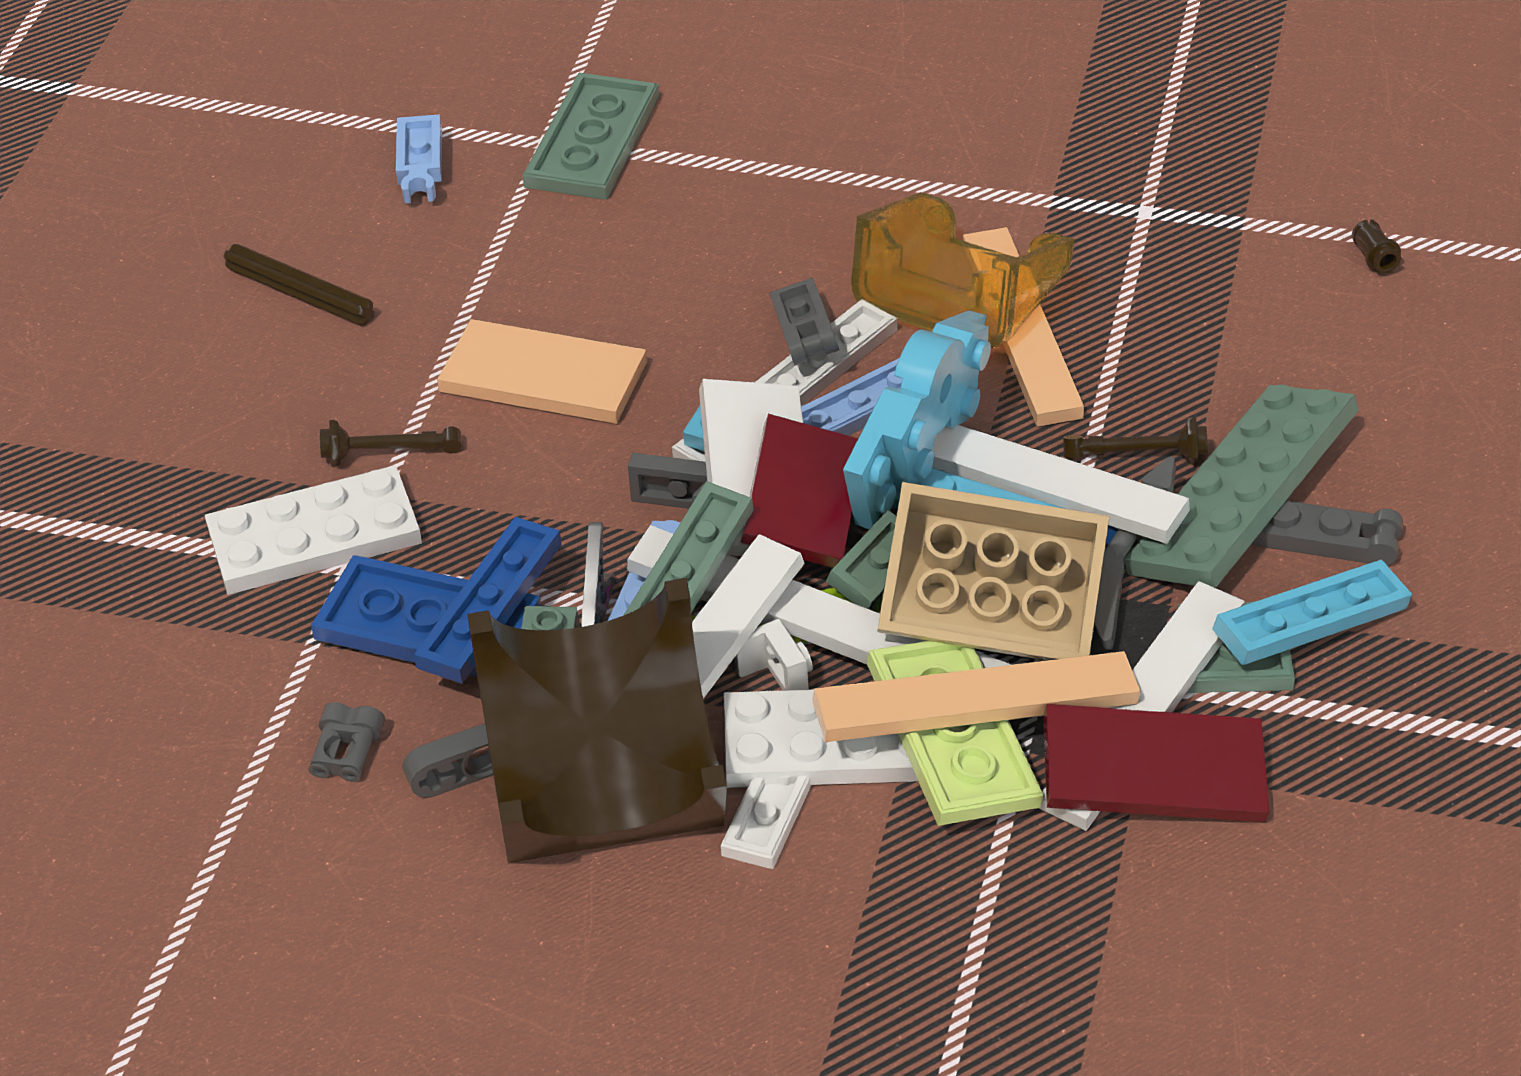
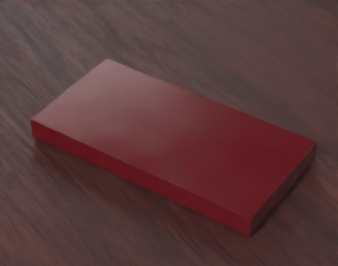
M1046 704L1044 711L1047 808L1266 822L1269 815L1262 719Z

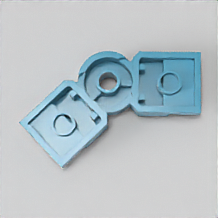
M968 310L937 322L932 332L923 329L916 331L907 342L894 376L902 378L901 388L897 389L888 386L883 389L843 468L855 525L871 529L879 520L881 514H885L887 510L890 511L896 491L901 492L902 482L918 484L920 478L926 479L934 462L933 445L935 436L945 426L953 428L956 424L959 425L969 420V417H973L980 400V390L977 389L979 370L982 371L985 368L991 350V344L988 342L989 327L985 326L987 315Z

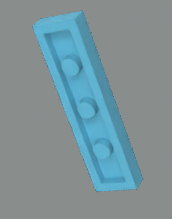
M1381 559L1217 614L1212 629L1242 665L1407 609L1413 594Z

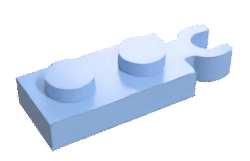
M440 114L397 118L396 176L398 185H401L403 201L405 203H411V195L418 191L427 193L428 202L434 201L436 198L434 182L442 181V124Z

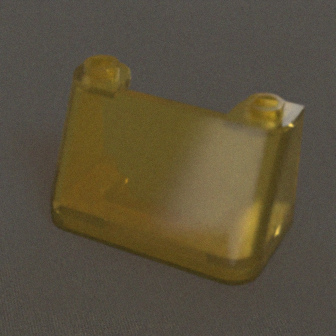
M922 192L857 216L851 279L852 292L857 302L863 299L896 317L897 320L933 331L937 322L968 310L987 315L985 326L989 327L988 342L991 344V349L1008 342L1069 270L1072 262L1074 239L1057 233L1046 232L1035 237L1030 242L1028 252L1019 257L956 239V216L952 207L945 200Z

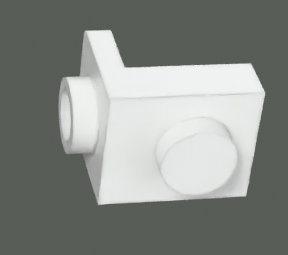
M780 619L757 627L734 657L735 670L740 677L768 668L783 691L809 690L807 673L813 670L809 652L802 642H794Z

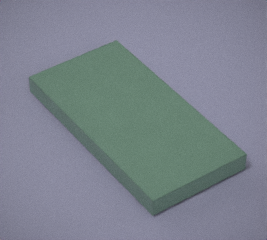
M579 72L522 175L524 188L607 200L660 96L659 84Z

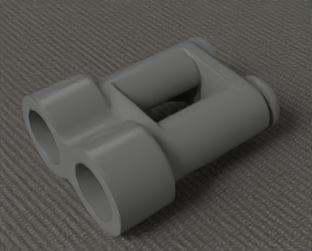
M337 702L326 704L318 724L322 732L308 769L310 774L318 778L337 775L349 782L359 781L371 744L380 737L385 722L384 714L378 709L369 706L350 708ZM340 742L350 743L346 756L340 760L335 759Z

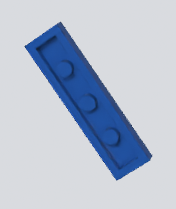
M514 517L414 653L416 668L463 684L475 667L467 614L489 610L495 620L505 624L562 545L560 530Z

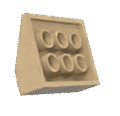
M902 482L877 632L1046 661L1089 656L1109 516Z

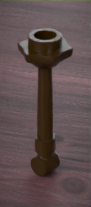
M1196 417L1189 418L1177 436L1103 438L1102 435L1088 436V439H1083L1081 435H1067L1063 437L1065 458H1080L1084 456V453H1089V456L1104 455L1105 452L1178 448L1179 452L1188 459L1191 465H1198V456L1208 455L1206 426H1197Z
M329 420V429H320L321 458H330L331 467L338 466L350 449L422 448V450H437V448H443L445 452L453 454L459 452L462 448L461 431L453 426L446 427L442 433L422 431V434L349 437L348 433L339 426L338 421Z

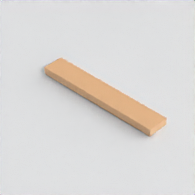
M1008 228L964 234V251L1036 426L1083 419L1084 405Z
M1123 651L815 688L812 701L824 741L833 742L1044 715L1046 704L1100 708L1131 705L1138 703L1141 691L1126 654Z

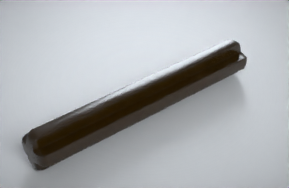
M233 244L224 253L223 257L226 259L225 266L228 269L356 324L365 325L369 318L374 316L373 302L370 299L245 246Z

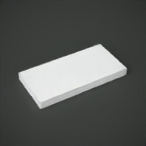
M702 379L699 395L707 481L749 497L763 427L768 413L803 423L799 386ZM743 528L727 555L743 556L750 547V545L740 543Z

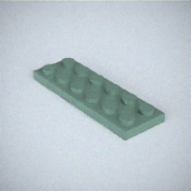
M1283 384L1269 385L1178 493V495L1189 498L1190 511L1169 542L1166 544L1142 536L1124 557L1123 560L1128 575L1194 586L1200 581L1216 588L1359 411L1355 394L1333 392L1328 389L1295 388Z

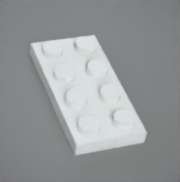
M396 465L205 514L208 531L227 595L349 563L353 555L369 558L422 544L420 529Z
M814 690L724 693L727 788L749 787L754 778H763L764 785L778 784V777L791 776V783H795L798 776L810 777V785L918 781L898 734L825 742L812 701Z

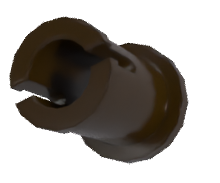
M1371 219L1370 224L1368 220H1363L1354 227L1351 237L1354 243L1366 255L1365 261L1371 270L1389 273L1397 268L1401 261V248L1395 240L1387 238L1375 220Z

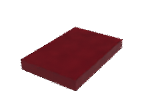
M768 413L763 427L749 496L752 498L754 510L743 527L740 543L751 545L760 534L801 553L803 560L834 568L844 557L852 512L843 468L859 438Z

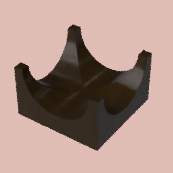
M687 578L665 581L662 591L652 601L633 612L612 620L577 628L527 630L510 627L498 622L492 617L489 610L467 614L508 863L724 826L727 784L723 765H718L705 712L695 652L691 598Z

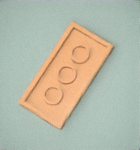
M471 319L440 373L437 382L439 392L617 424L647 364L646 349Z

